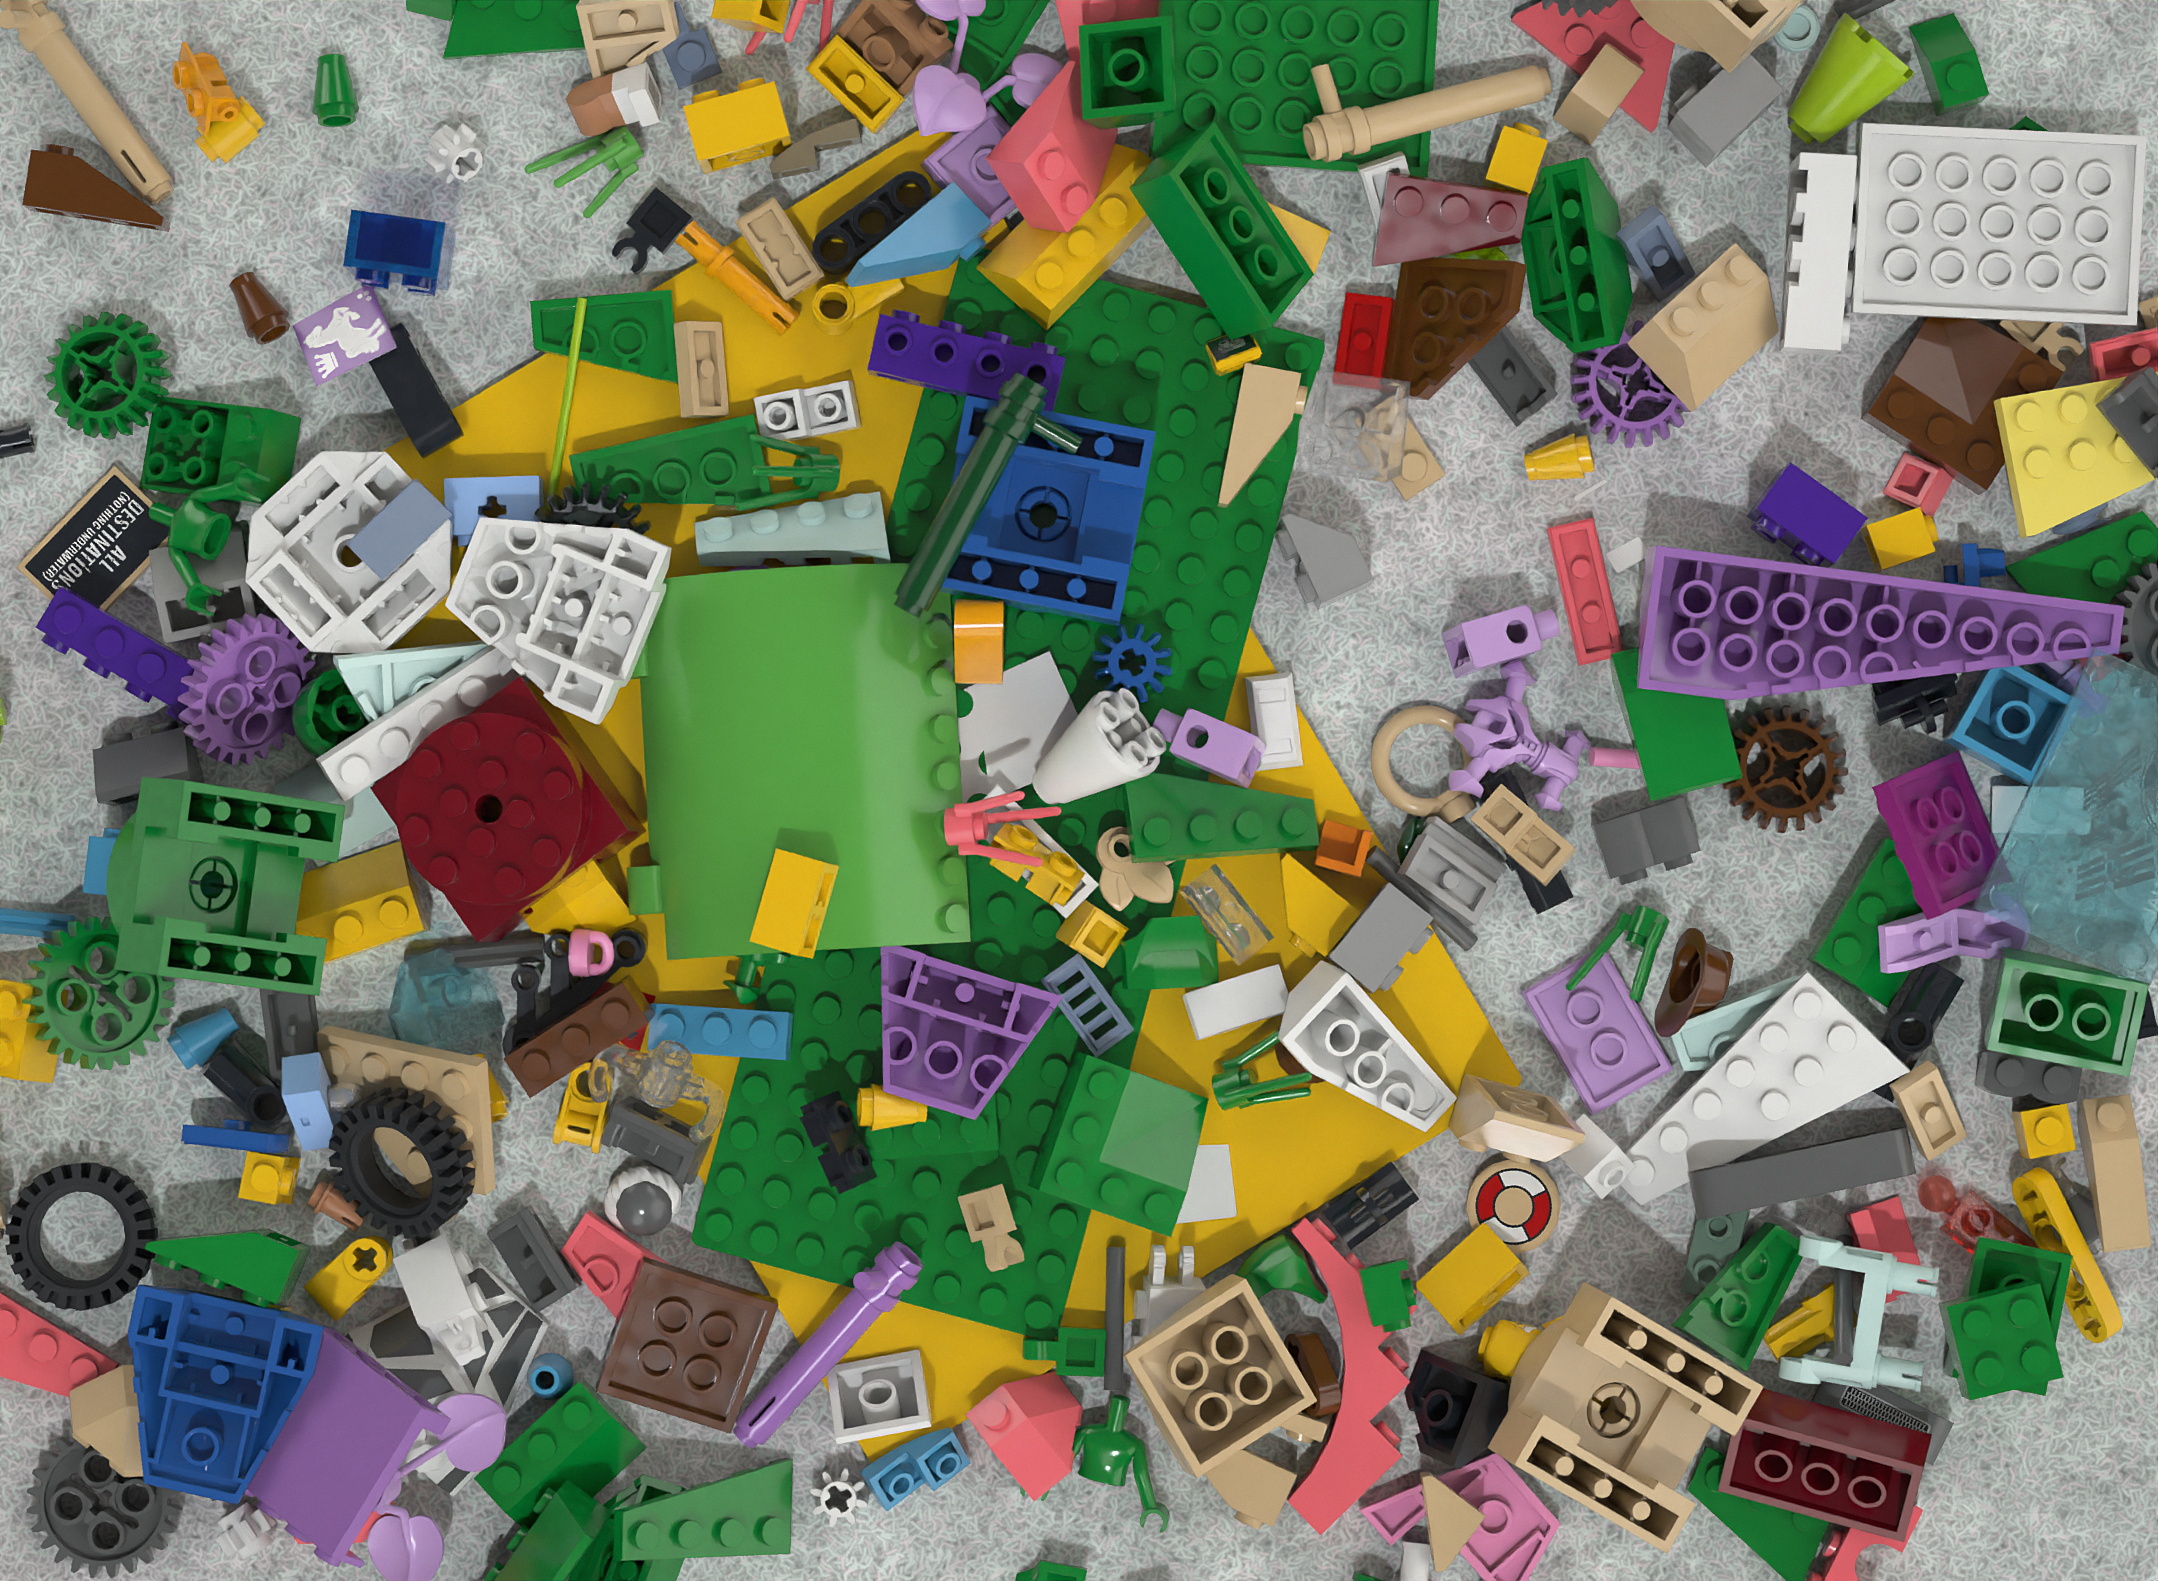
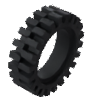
M391 1087L383 1088L378 1093L375 1091L339 1118L340 1121L334 1125L332 1130L335 1136L329 1140V1149L336 1151L329 1157L330 1167L342 1168L340 1172L333 1176L336 1185L348 1184L350 1189L342 1194L347 1203L357 1198L361 1205L355 1212L361 1218H364L370 1212L373 1214L370 1224L372 1227L379 1230L387 1224L388 1235L397 1237L403 1232L404 1239H413L418 1234L421 1238L437 1230L468 1203L467 1198L472 1195L474 1186L469 1184V1182L475 1178V1168L465 1165L474 1158L471 1150L459 1149V1146L467 1141L463 1131L452 1135L448 1129L456 1123L452 1116L449 1114L442 1120L437 1117L442 1106L433 1101L426 1107H423L424 1094L416 1091L409 1097L408 1088L399 1087L392 1092ZM376 1128H392L409 1138L421 1151L432 1175L433 1184L429 1197H410L394 1187L383 1175L372 1152L371 1141Z
M90 1162L73 1163L52 1168L50 1171L34 1178V1182L30 1186L24 1187L19 1193V1201L17 1204L12 1205L9 1212L12 1215L11 1222L6 1224L5 1235H9V1244L5 1245L6 1253L12 1256L14 1262L10 1266L14 1274H20L24 1280L21 1284L27 1291L33 1290L38 1294L36 1298L42 1302H50L55 1304L56 1308L64 1310L75 1309V1311L103 1307L122 1299L123 1296L132 1292L138 1286L139 1281L150 1270L149 1264L156 1254L144 1248L147 1242L158 1238V1228H155L153 1219L156 1217L154 1209L149 1207L146 1201L148 1197L145 1192L139 1190L134 1185L135 1181L128 1175L120 1174L115 1168ZM74 1192H89L101 1196L116 1209L124 1225L125 1241L123 1251L117 1263L107 1273L92 1280H75L62 1275L46 1260L41 1248L40 1229L47 1210L57 1200Z

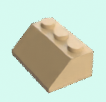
M1735 242L1659 311L1627 344L1680 401L1693 412L1779 332L1768 276Z

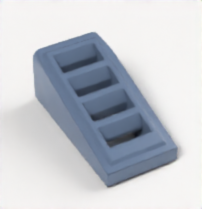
M1079 953L1040 980L1048 992L1063 996L1058 1006L1095 1057H1098L1134 1031L1131 1024ZM1080 970L1085 978L1064 994H1061L1057 986ZM1091 986L1096 994L1073 1010L1068 1002ZM1102 1001L1107 1009L1084 1025L1079 1017ZM1114 1017L1118 1025L1095 1041L1090 1033Z

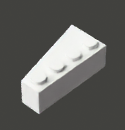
M1800 152L1789 165L1779 352L1836 355L1841 351V344H1848L1850 316H1844L1845 297H1851L1853 285V271L1848 269L1849 251H1853L1855 243V223H1852L1853 204H1856L1858 177L1856 176L1858 155Z

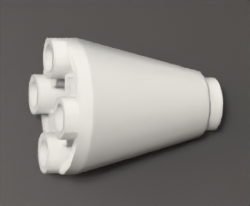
M1122 688L1116 693L1109 690L1099 692L1090 699L1040 763L1038 771L1032 777V783L1036 793L1047 804L1067 803L1148 776L1158 766L1160 754L1166 751V742L1163 735L1157 729L1151 727L1147 719L1139 711L1138 701L1129 690Z

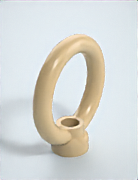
M1420 705L1409 707L1396 713L1383 724L1372 745L1371 770L1378 789L1392 805L1415 816H1439L1448 825L1477 808L1471 797L1472 794L1464 791H1450L1449 789L1434 798L1413 796L1397 784L1392 776L1389 765L1391 747L1404 730L1414 725L1432 724L1444 728L1454 736L1453 730L1456 724H1467L1462 718L1441 707ZM1458 741L1463 753V770H1465L1468 764L1472 761V758L1467 754L1464 746Z

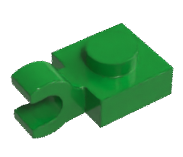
M1058 1326L1057 1340L1023 1338L1022 1357L1026 1360L1056 1361V1375L1104 1377L1106 1329Z

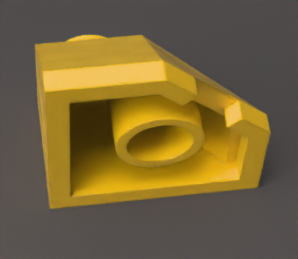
M594 859L532 905L531 908L534 912L525 921L533 932L553 935L557 932H564L571 936L572 931L575 929H592L593 931L604 932L610 938L617 931L627 927L638 918L636 915H629V904L604 866L598 864L596 859Z

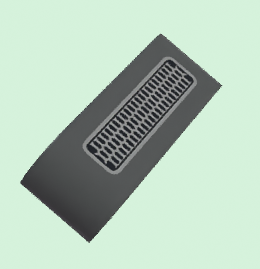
M1821 1381L1811 1402L1932 1434L1925 1461L1932 1466L1954 1424L1878 1384L1876 1388L1869 1390Z

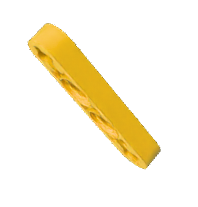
M2040 1167L2032 1168L2013 1181L2012 1194L2038 1248L2073 1255L2064 1301L2081 1334L2093 1343H2101L2121 1330L2123 1319L2120 1310L2057 1182L2048 1171ZM2051 1225L2060 1234L2062 1243L2054 1235ZM2072 1268L2078 1272L2083 1285L2074 1276Z

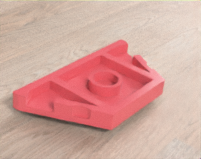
M1618 0L1611 8L1606 6L1597 15L1589 9L1581 18H1578L1573 7L1565 16H1561L1558 4L1555 2L1547 10L1543 9L1542 2L1513 16L1511 19L1513 24L1580 77L1607 42L1645 69L1644 73L1619 108L1650 133L1655 130L1659 120L1675 43L1654 30L1640 16L1630 0Z

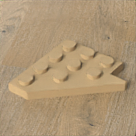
M329 1025L317 1032L318 1051L333 1090L349 1110L375 1091L378 1093L383 1088L391 1087L392 1092L399 1087L408 1088L409 1097L416 1091L424 1094L423 1107H426L433 1101L437 1102L442 1106L437 1117L442 1120L450 1114L456 1121L455 1124L448 1128L452 1135L463 1131L467 1141L459 1146V1149L472 1151L474 1159L465 1166L475 1168V1178L469 1182V1184L474 1186L473 1193L486 1196L496 1188L487 1059ZM376 1128L372 1138L421 1197H429L433 1184L432 1175L421 1151L409 1138L392 1128ZM458 1213L454 1215L451 1219H449L447 1223L451 1221L453 1218H455L458 1215Z

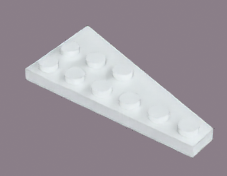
M1806 970L1624 1152L1636 1167L1626 1176L1621 1186L1640 1205H1643L1689 1182L1687 1172L1726 1164L1910 1072V1069L1821 982Z

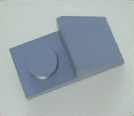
M1653 204L1615 233L1625 250L1628 265L1659 303L1696 274L1664 215Z

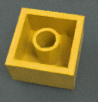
M764 78L747 80L737 85L738 91L720 96L718 90L707 91L691 98L693 104L683 106L697 160L704 174L780 154L793 144L775 81L765 83Z

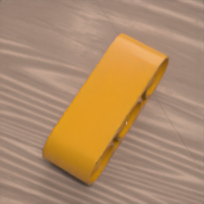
M955 599V683L1003 685L1004 600Z

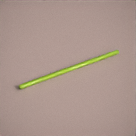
M578 297L547 498L552 493H558L587 299ZM546 502V507L551 509L548 502Z

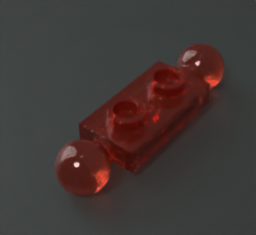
M1928 1176L1919 1185L1918 1199L1921 1205L1931 1212L1938 1213L1944 1211L1948 1217L1940 1229L1970 1254L1973 1255L1978 1236L2038 1248L2031 1237L1972 1189L1968 1190L1959 1200L1956 1197L1953 1183L1945 1176Z

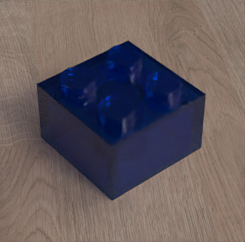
M351 209L343 266L355 277L354 280L361 282L362 287L389 290L391 282L408 288V293L434 297L436 289L448 290L456 234L446 222Z

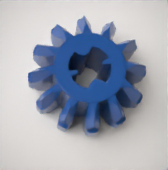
M1121 624L1116 628L1117 635L1121 641L1118 644L1106 634L1101 637L1102 644L1111 650V653L1093 652V660L1108 663V667L1094 671L1093 676L1095 680H1100L1111 675L1112 680L1104 687L1103 691L1109 690L1114 692L1118 685L1129 691L1130 689H1136L1139 701L1144 703L1148 701L1147 692L1144 688L1145 684L1148 683L1157 693L1163 691L1164 686L1153 675L1154 673L1162 676L1171 675V667L1156 664L1157 660L1166 659L1171 656L1170 648H1162L1153 652L1152 648L1161 639V635L1158 632L1153 633L1145 643L1141 640L1144 633L1143 624L1136 625L1134 639H1128L1126 628ZM1132 651L1136 658L1144 657L1146 667L1140 666L1141 674L1132 676L1129 670H1120L1118 662L1125 661L1124 653Z

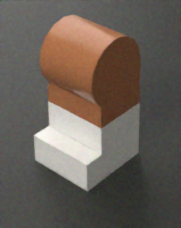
M647 62L584 82L572 89L566 98L580 133L584 136L600 135L612 127H620L640 121L642 127L660 122L662 96Z

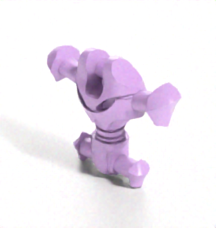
M1515 659L1507 662L1500 670L1501 679L1507 681L1504 696L1498 695L1495 699L1468 700L1465 709L1474 715L1475 718L1471 725L1458 723L1453 730L1454 736L1464 746L1472 761L1465 770L1450 772L1448 779L1450 791H1464L1481 798L1484 789L1479 781L1488 770L1495 773L1499 768H1504L1505 765H1512L1513 762L1520 763L1523 761V764L1528 765L1530 768V773L1539 775L1547 780L1541 793L1533 795L1537 800L1538 807L1559 812L1563 804L1558 799L1563 789L1568 787L1577 778L1579 773V762L1577 760L1583 748L1586 750L1591 749L1592 742L1584 736L1581 729L1565 730L1566 741L1562 750L1550 741L1546 743L1541 742L1535 737L1529 722L1528 706L1521 704L1525 687L1531 686L1538 680L1526 670L1520 659Z

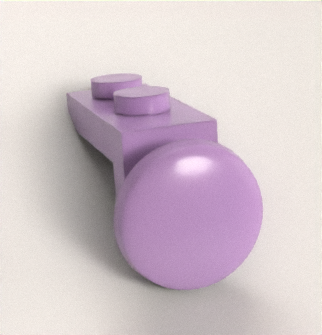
M1991 891L1978 897L1974 905L1964 904L1929 920H1926L1924 912L1880 925L1878 926L1881 972L1895 973L1908 971L1958 954L1984 959L1992 957L2000 960L2003 947L2018 950L2025 948L2029 937V923L2026 913L2019 901L2009 893Z

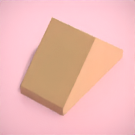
M1607 42L1572 88L1553 119L1591 146L1645 69Z
M1422 1472L1420 1473L1432 1564L1435 1572L1446 1571L1486 1516L1432 1473Z

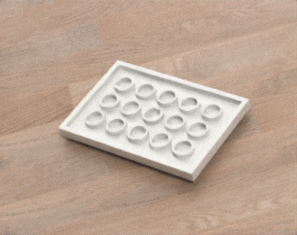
M1875 123L1860 124L1851 313L2136 326L2147 136Z

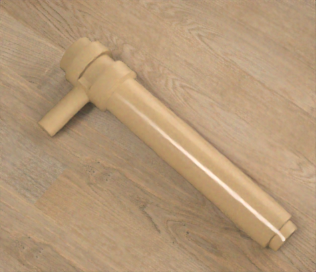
M0 0V8L3 10L0 12V26L5 29H16L19 32V42L28 53L33 52L140 199L142 201L148 200L151 206H154L170 196L174 191L170 184L172 182L171 176L64 32L66 27L64 22L56 12L48 10L46 7L48 1Z
M1324 64L1311 69L1324 114L1315 116L1312 122L1303 125V139L1311 160L1322 159L1323 162L1327 163L1340 159L1342 153L1348 152L1354 156L1368 152L1373 145L1541 102L1544 100L1545 95L1551 93V81L1544 67L1537 68L1535 65H1529L1361 109L1359 106L1342 109L1329 64Z

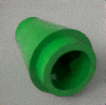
M340 54L320 56L317 59L318 67L312 112L317 115L318 124L321 126L343 127L350 125L356 121L355 113L359 111V105L346 65V58Z

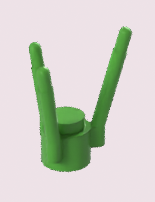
M623 125L614 131L609 129L593 138L526 165L524 170L530 174L596 148L595 152L597 154L554 180V186L560 188L601 163L604 164L610 173L618 168L619 171L583 211V216L590 218L625 179L639 170L634 162L642 158L644 153L630 131Z

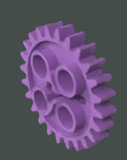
M259 613L257 618L243 614L241 624L232 619L227 620L225 634L214 628L212 630L214 643L211 646L199 643L198 646L203 656L200 660L189 659L187 662L194 669L193 676L181 678V682L189 686V692L178 696V701L188 706L178 716L179 719L189 724L183 732L194 739L192 745L216 761L221 762L223 760L232 766H235L238 760L251 765L254 754L265 760L268 757V745H272L280 750L283 748L281 735L284 732L291 736L295 735L291 724L293 704L300 689L313 679L306 672L315 665L314 660L305 656L309 651L308 648L283 621L275 617L272 619L263 613Z

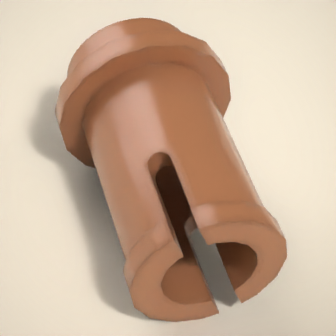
M320 1180L307 1205L314 1208L313 1213L315 1215L320 1211L356 1233L364 1220L355 1212L361 1203L355 1198L347 1203L342 1196L344 1192L334 1187L336 1182L332 1180L328 1184Z

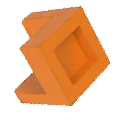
M1325 820L1319 839L1320 845L1316 849L1312 866L1360 878L1373 831L1361 830Z

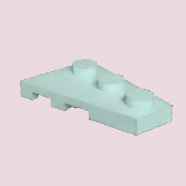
M1799 976L1788 978L1718 1004L1715 1008L1706 1012L1691 1014L1682 1028L1670 1037L1680 1068L1683 1071L1707 1070Z

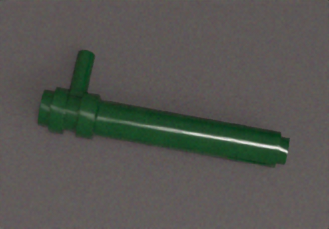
M1016 372L1013 373L1009 382L1003 381L997 393L1001 396L995 407L990 406L982 422L985 427L894 593L898 596L894 603L895 606L917 618L921 616L923 610L929 611L1019 444H1025L1031 431L1069 453L1075 454L1083 438L1041 415L1046 405L1043 401L1048 391L1046 388Z

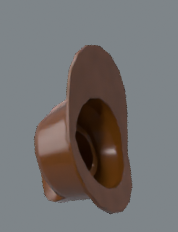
M1688 928L1676 944L1672 967L1655 1010V1029L1661 1037H1671L1676 1034L1686 1023L1690 1014L1703 1013L1715 1008L1727 992L1734 961L1733 955L1728 951L1707 944L1704 934L1698 928Z

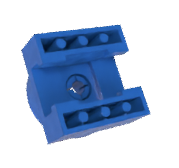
M966 395L955 451L957 459L951 487L985 427L982 422L989 407H995L998 401ZM1043 410L1041 415L1083 438L1079 448L1073 455L1031 431L1025 444H1019L939 592L975 599L1004 600V604L1025 611L1048 612L1119 626L1156 432ZM1048 504L1056 510L1058 519H1056V522L1051 527L1043 528L1041 531L1030 521V513L1037 505Z

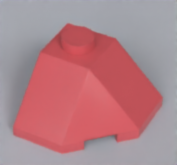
M1055 1371L1002 1384L965 1414L990 1449L1033 1501H1036L1072 1472L1075 1453L1072 1451L1076 1426L1081 1424L1083 1407L1060 1376L1055 1374Z

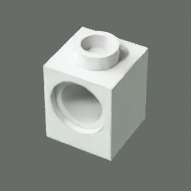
M1583 1114L1575 1122L1586 1134L1583 1144L1563 1153L1559 1157L1594 1193L1603 1199L1612 1189L1621 1185L1626 1176L1636 1166L1612 1139Z

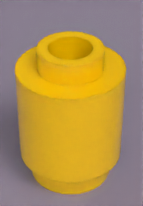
M242 95L237 98L240 103V111L234 121L228 123L223 121L210 122L208 135H203L199 125L195 127L200 136L194 142L212 163L220 157L227 164L260 135L257 131L266 125Z

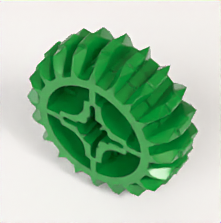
M101 312L98 320L91 315L83 316V330L74 324L67 325L71 338L68 341L62 338L54 339L57 347L61 348L59 356L50 355L46 358L49 363L56 366L55 371L43 375L47 382L56 385L46 394L49 400L59 402L54 410L56 414L62 418H68L67 424L70 428L77 431L83 429L84 434L92 438L98 437L101 433L103 438L113 440L116 438L118 431L125 436L133 435V422L141 427L149 426L145 413L148 410L156 414L162 412L160 406L155 403L157 395L164 397L170 394L168 389L160 386L161 380L173 376L169 369L160 367L170 357L166 351L157 349L161 343L159 336L154 333L148 334V325L139 320L133 323L132 317L123 313L115 318L112 313ZM118 340L114 347L109 345L102 354L98 356L90 354L98 346L106 342ZM137 362V378L136 382H134L132 378V370ZM97 366L112 372L111 377L119 382V386L105 380V374L98 370ZM82 369L84 382L79 389V372ZM119 395L126 397L116 407L106 411H99L102 405L107 406L114 397Z

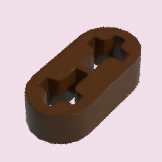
M1315 1331L1287 1335L1284 1345L1317 1399L1315 1403L1305 1408L1304 1411L1311 1417L1335 1414L1341 1402L1340 1387L1319 1335Z

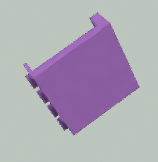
M324 1325L325 1329L315 1374L250 1483L245 1495L250 1497L255 1495L259 1499L256 1506L261 1511L275 1519L281 1520L283 1518L288 1522L285 1530L289 1534L305 1543L312 1542L316 1545L314 1554L326 1563L339 1567L341 1562H345L361 1568L364 1561L350 1551V1547L422 1429L442 1435L451 1418L336 1329Z

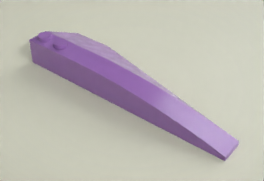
M1652 546L1648 547L1646 551L1641 591L1637 688L1737 700L2119 654L2125 606L1672 547Z

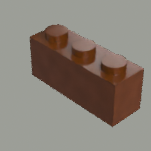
M629 974L513 1048L505 1056L504 1060L529 1098H531L647 1024L656 1013Z

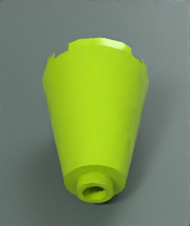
M1844 12L1837 20L1787 112L1793 119L1788 128L1808 145L1814 139L1824 144L1909 82L1916 73Z

